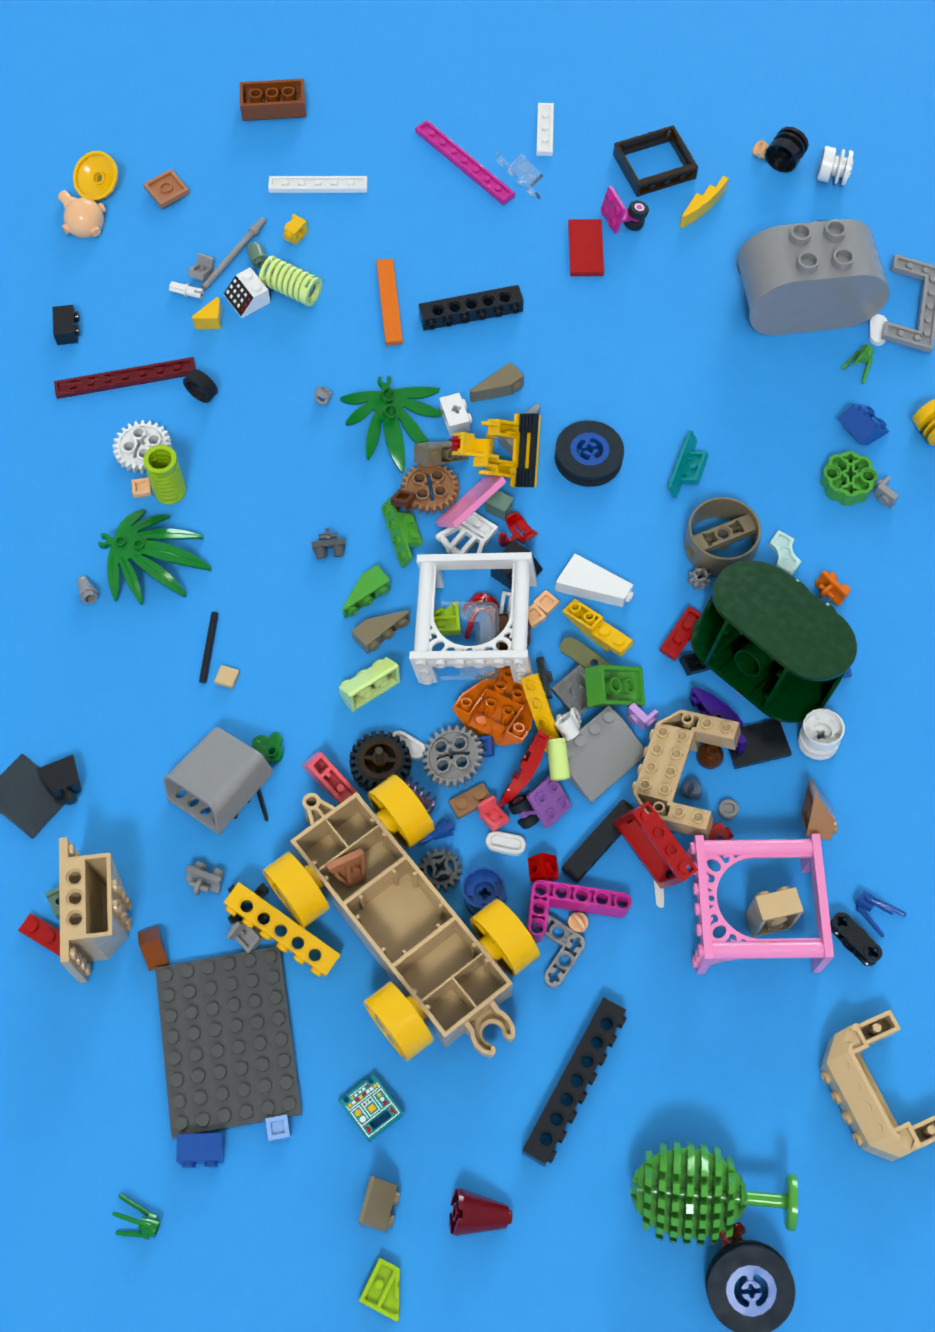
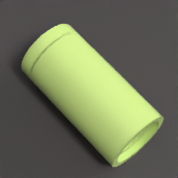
M566 738L548 740L546 747L550 780L570 779Z

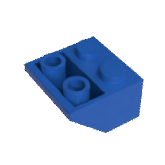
M852 404L838 419L861 445H869L889 432L886 428L887 424L881 418L878 419L874 415L875 411L870 406Z

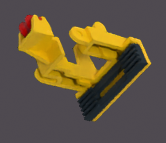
M514 414V422L502 419L481 421L482 426H488L485 436L487 439L474 438L475 434L456 432L453 433L452 439H448L452 442V446L448 447V449H451L452 455L472 456L473 467L486 468L485 470H478L479 475L510 478V487L536 488L541 414ZM494 439H513L512 461L500 460L499 455L493 454Z

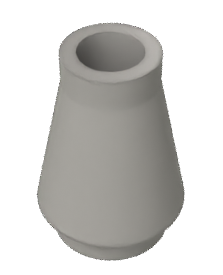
M79 577L76 582L78 584L80 600L85 604L94 603L98 599V591L88 581L87 577Z

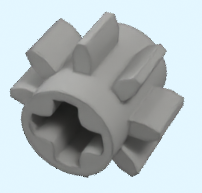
M695 567L694 573L689 572L688 577L690 579L688 585H692L694 590L701 589L704 591L705 585H710L711 573H707L705 568Z

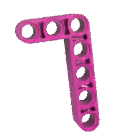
M538 880L533 884L529 895L526 929L535 943H539L543 940L547 929L549 907L622 918L627 915L632 899L623 892ZM540 890L544 893V895H539L536 893V891ZM560 893L565 898H559L556 894ZM576 897H582L585 901H579ZM597 900H602L605 904H599ZM617 903H622L625 907H619ZM534 909L540 910L542 914L535 913ZM536 928L541 933H534L531 929Z

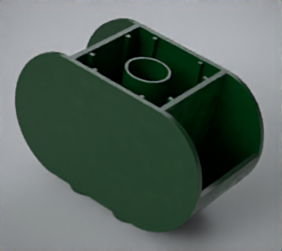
M761 561L737 562L726 567L718 575L709 602L703 614L695 622L691 632L693 651L703 664L764 714L772 719L786 723L803 722L806 715L812 710L824 709L851 667L857 654V641L853 630L847 621L836 613L832 605L822 602L808 591L800 580L792 578L774 565Z

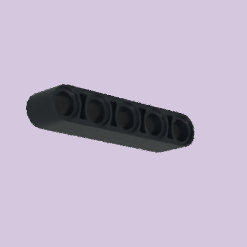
M621 800L565 862L561 871L578 883L620 837L621 833L613 822L634 807L626 800Z

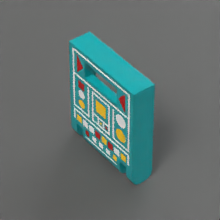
M373 1073L370 1075L373 1083L370 1084L365 1079L345 1094L349 1100L347 1103L342 1097L338 1100L369 1143L404 1116L403 1112ZM387 1111L391 1117L376 1129H373L370 1123Z

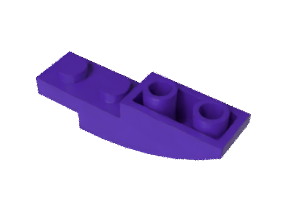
M691 688L690 703L699 710L700 714L739 722L740 731L742 730V720L723 701L700 688ZM742 733L736 747L738 754L745 751L747 740Z

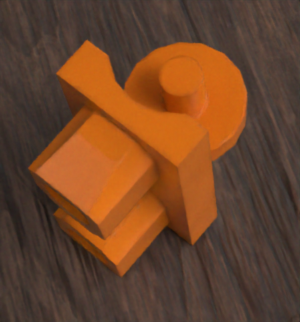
M824 570L814 585L822 591L819 595L822 599L827 596L838 607L846 599L851 588L847 584L841 585L837 582V575L833 571L828 573Z

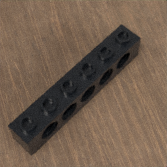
M519 285L420 303L418 304L419 317L423 331L434 330L456 324L523 312L524 300Z

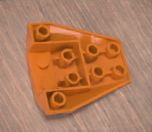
M506 666L497 669L462 693L452 708L468 730H472L479 736L491 735L494 738V743L500 746L523 743L531 730L533 716L523 686L513 681L511 669Z

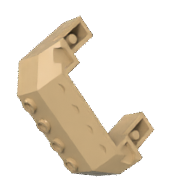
M679 710L656 722L655 728L650 731L649 746H646L644 749L643 764L640 763L638 767V779L632 785V793L634 794L637 806L649 801L671 833L676 831L692 836L704 835V839H708L713 825L712 812L674 803V797L689 750L697 752L700 742L736 750L741 734L739 722L686 710ZM648 807L643 809L647 815L651 812Z
M890 1009L834 1034L828 1040L820 1067L822 1071L820 1074L824 1083L828 1084L831 1088V1097L835 1104H839L846 1125H850L853 1131L852 1137L856 1145L866 1152L893 1162L935 1142V1115L913 1126L910 1122L898 1126L861 1056L871 1045L893 1036L901 1030Z

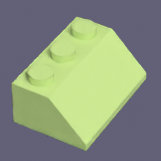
M387 657L383 660H377L372 667L367 670H361L351 680L348 679L341 683L338 687L341 698L349 709L354 712L400 683L399 666Z

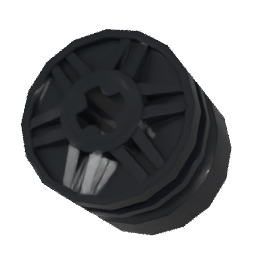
M782 128L766 149L765 157L768 164L779 172L788 173L793 171L808 150V139L797 128Z

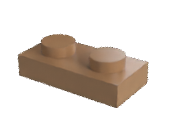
M484 783L449 800V805L459 820L478 810V804L484 799L491 797Z

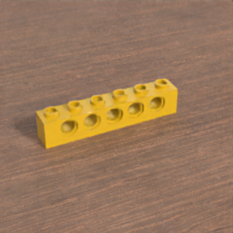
M240 882L237 883L223 902L226 906L225 911L234 917L236 914L243 918L241 921L243 924L251 929L254 926L260 930L259 935L267 941L270 938L277 943L276 947L284 953L287 951L294 955L293 959L299 964L303 965L306 963L311 967L310 971L319 978L321 975L326 977L341 955ZM244 902H250L253 905V909L250 912H243L241 910V905ZM261 914H266L270 918V921L265 925L258 922V917ZM276 927H285L287 930L286 935L283 937L277 936L275 934ZM300 938L303 940L304 946L300 949H295L292 946V940ZM317 950L321 955L320 959L312 961L309 958L310 951Z

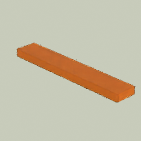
M393 258L376 260L386 346L403 344Z

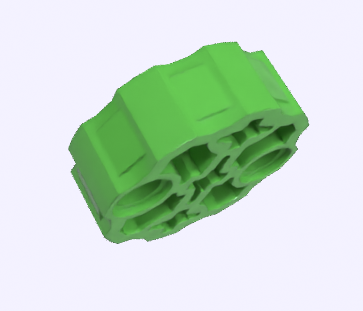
M845 451L842 454H834L829 458L822 472L820 484L824 487L825 495L829 499L838 501L842 505L852 506L854 503H863L869 498L877 481V471L874 470L872 461L866 456H860L853 451Z

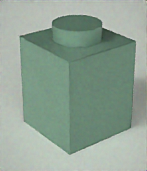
M497 490L484 502L486 504V512L505 521V517L513 509L514 498Z

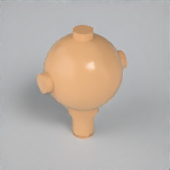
M66 190L61 191L58 194V199L63 203L65 209L63 214L64 224L61 226L65 234L71 233L78 238L99 236L104 225L103 213L106 212L104 205L101 202L97 204L88 198L72 197Z

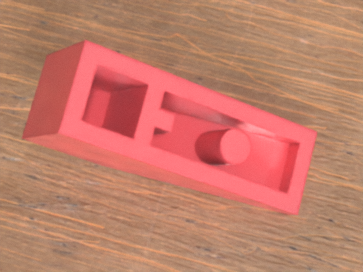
M322 752L314 753L301 766L339 804L357 792Z

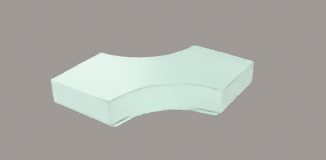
M778 530L768 546L776 553V567L792 577L801 564V560L795 556L792 549L794 538Z

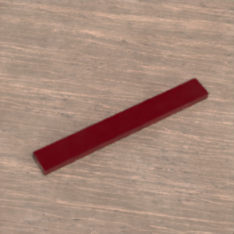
M190 357L54 381L56 397L60 399L186 377L191 370L196 369L194 358Z

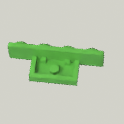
M388 498L381 507L382 514L384 515L401 568H405L413 558L409 547H421L423 541L413 513L397 512L396 506L391 505V498Z

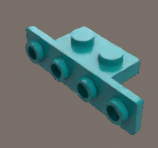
M688 431L687 436L684 438L683 447L678 454V460L673 468L672 477L668 481L667 488L673 498H677L682 484H699L709 457L707 451H694L697 439L693 431Z

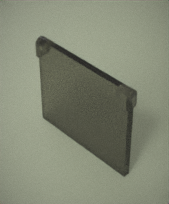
M21 754L0 775V813L33 839L66 803L64 799L54 801L39 779L37 768L40 767Z

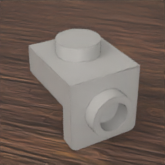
M199 253L197 255V263L188 269V276L200 281L205 280L213 272L214 258Z
M888 476L886 479L878 481L874 487L876 490L873 496L882 505L891 509L899 495L888 487L891 480Z
M241 921L232 924L230 932L226 935L229 940L235 939L247 953L255 950L264 939L259 935V931L254 926L251 929Z

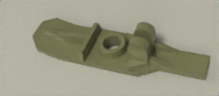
M572 637L564 638L559 645L562 654L570 657L583 668L593 667L591 661L595 662L596 666L611 665Z

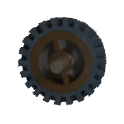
M373 731L371 736L365 734L363 735V740L359 738L357 745H353V752H350L349 760L351 774L355 782L357 781L360 787L363 786L365 791L369 792V790L374 789L393 774L397 775L404 782L407 781V776L410 775L411 754L409 748L406 747L405 741H401L398 735L394 737L392 732H388L387 735L384 731H380V734H376V731Z

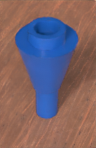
M443 818L434 827V831L420 841L422 846L432 840L454 835L452 831L455 828L451 820L446 821Z

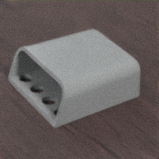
M215 727L166 774L163 781L166 797L169 802L220 835L224 828L273 774V770L260 752L225 730ZM181 791H186V795L184 797L177 798V795ZM199 799L196 806L190 807L192 800ZM210 807L211 812L207 815H202L203 810Z

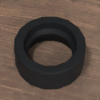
M198 369L191 370L183 379V384L187 391L203 403L210 402L217 394L218 389L213 380Z

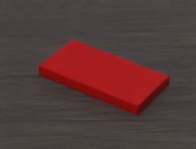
M568 219L570 276H604L602 219Z

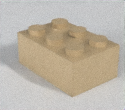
M788 886L777 889V892L769 893V891H763L756 894L745 913L752 937L791 929L804 912L796 887L789 889Z

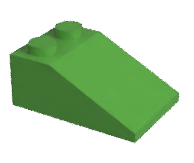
M597 665L584 668L587 707H627L633 703L637 706L645 705L642 667Z

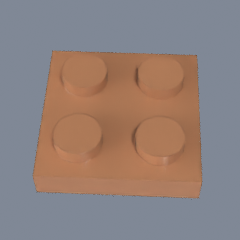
M172 169L143 184L144 189L161 209L190 194L189 189Z

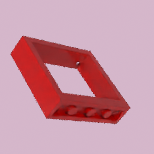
M649 801L627 811L613 822L660 889L682 883L698 871ZM646 807H648L651 811L648 815L645 812V810H643ZM669 872L671 876L667 877L665 873Z

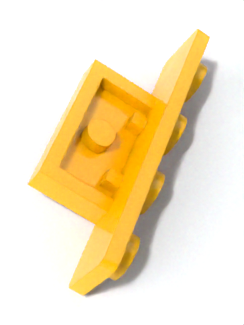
M536 673L521 678L520 680L537 730L548 735V740L560 738L539 675Z

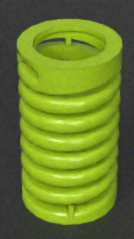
M156 445L149 448L143 457V463L156 499L167 505L178 503L184 498L187 489L175 451L166 445Z

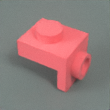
M494 795L478 804L479 818L493 832L509 822V817L497 805Z

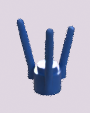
M863 891L854 903L859 906L856 911L865 917L881 937L885 936L884 933L865 912L866 910L870 912L876 906L890 915H893L895 912L904 917L906 916L905 912L875 898L866 891Z

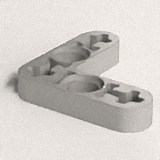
M548 915L547 925L549 926L550 923H553V925L550 927L549 932H545L544 937L562 948L547 969L544 982L547 987L556 989L561 986L583 952L585 940L580 934ZM533 928L538 933H541L538 929ZM555 928H560L563 930L564 936L556 938L553 936L552 931ZM579 940L580 948L576 947L572 954L568 952L572 947L571 941ZM567 956L571 961L570 965L566 967L561 966L559 958ZM558 968L560 970L557 976L558 982L554 981L551 983L549 975L553 976Z

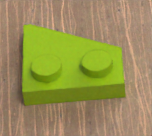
M458 601L452 602V606L446 609L442 607L434 612L435 625L443 636L461 634Z
M379 1258L359 1302L397 1323L399 1321L400 1268Z

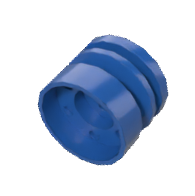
M481 867L472 870L464 878L462 884L465 907L471 915L474 916L494 899H499L506 905L505 883L499 872L492 868ZM484 894L488 895L486 899H483Z

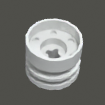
M825 146L817 181L828 183L830 177L834 176V184L837 185L838 179L841 177L840 185L845 186L852 171L853 151L849 150L847 157H844L845 149H842L840 155L836 156V148Z
M820 708L808 713L798 734L797 743L800 750L807 757L815 760H825L832 757L836 753L844 735L845 725L842 718L829 709Z

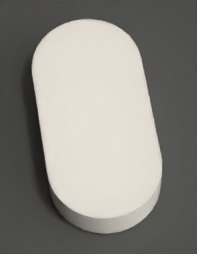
M876 314L869 321V341L876 346L884 345L886 342L881 337L883 325L887 319L880 314Z
M395 731L393 733L394 737L398 735L401 741H405L406 747L410 750L411 760L418 761L424 757L422 752L425 751V746L422 742L403 731Z
M492 831L486 837V846L492 852L520 856L525 851V840L519 835Z

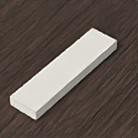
M538 103L536 156L553 155L554 103Z

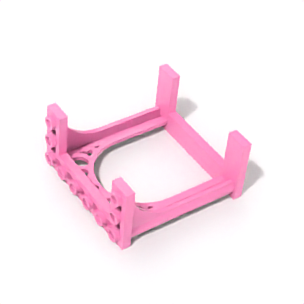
M811 834L809 839L704 840V835H695L693 842H690V849H687V855L698 869L693 874L696 881L693 882V895H697L694 913L695 916H698L699 923H696V936H700V944H698L697 950H695V955H692V967L696 968V974H705L709 966L720 962L738 959L811 958L812 973H821L834 958L820 834ZM719 856H723V859L729 858V862L724 863ZM754 858H800L801 872L810 873L811 871L818 938L757 939L739 933L726 922L719 910L717 887L720 878L730 866L742 860ZM707 861H716L720 866V871H712L708 867ZM708 875L714 877V882H709L710 877ZM712 896L714 901H710L709 897ZM715 915L717 917V922L711 925L713 917L710 916ZM718 926H723L726 930L725 935L719 939L715 938L713 930ZM730 935L735 936L736 940L730 939V942H726Z

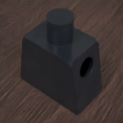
M73 755L37 768L40 781L54 801L64 799L66 805H72L77 802L78 799L75 794L82 789Z

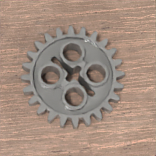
M448 725V731L441 728V734L434 732L435 739L428 738L431 744L424 745L428 751L422 752L427 757L422 762L426 764L423 769L428 772L427 776L432 778L434 783L439 782L441 787L446 784L449 789H451L452 784L459 788L460 782L466 786L467 779L473 781L472 775H479L476 770L477 768L483 769L479 762L485 761L480 756L485 751L481 748L484 745L479 741L480 738L478 735H474L475 733L472 730L468 731L465 726L461 729L459 725H456L453 730ZM465 742V746L459 749V745ZM443 746H446V750L444 752H440V749ZM467 761L466 766L460 767L462 762ZM448 764V768L442 771V767Z

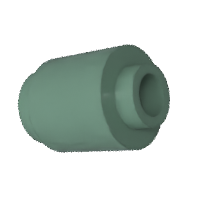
M252 242L247 246V254L253 267L261 268L267 259L262 245L258 242Z

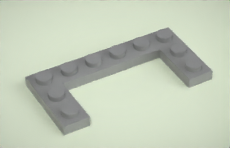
M895 254L892 258V272L922 280L917 329L886 321L883 325L881 339L931 353L935 340V265Z

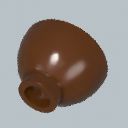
M704 743L698 748L696 758L702 767L714 769L722 764L724 754L721 747Z

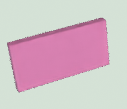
M485 476L440 516L435 523L438 527L457 528L506 483V480L503 476Z

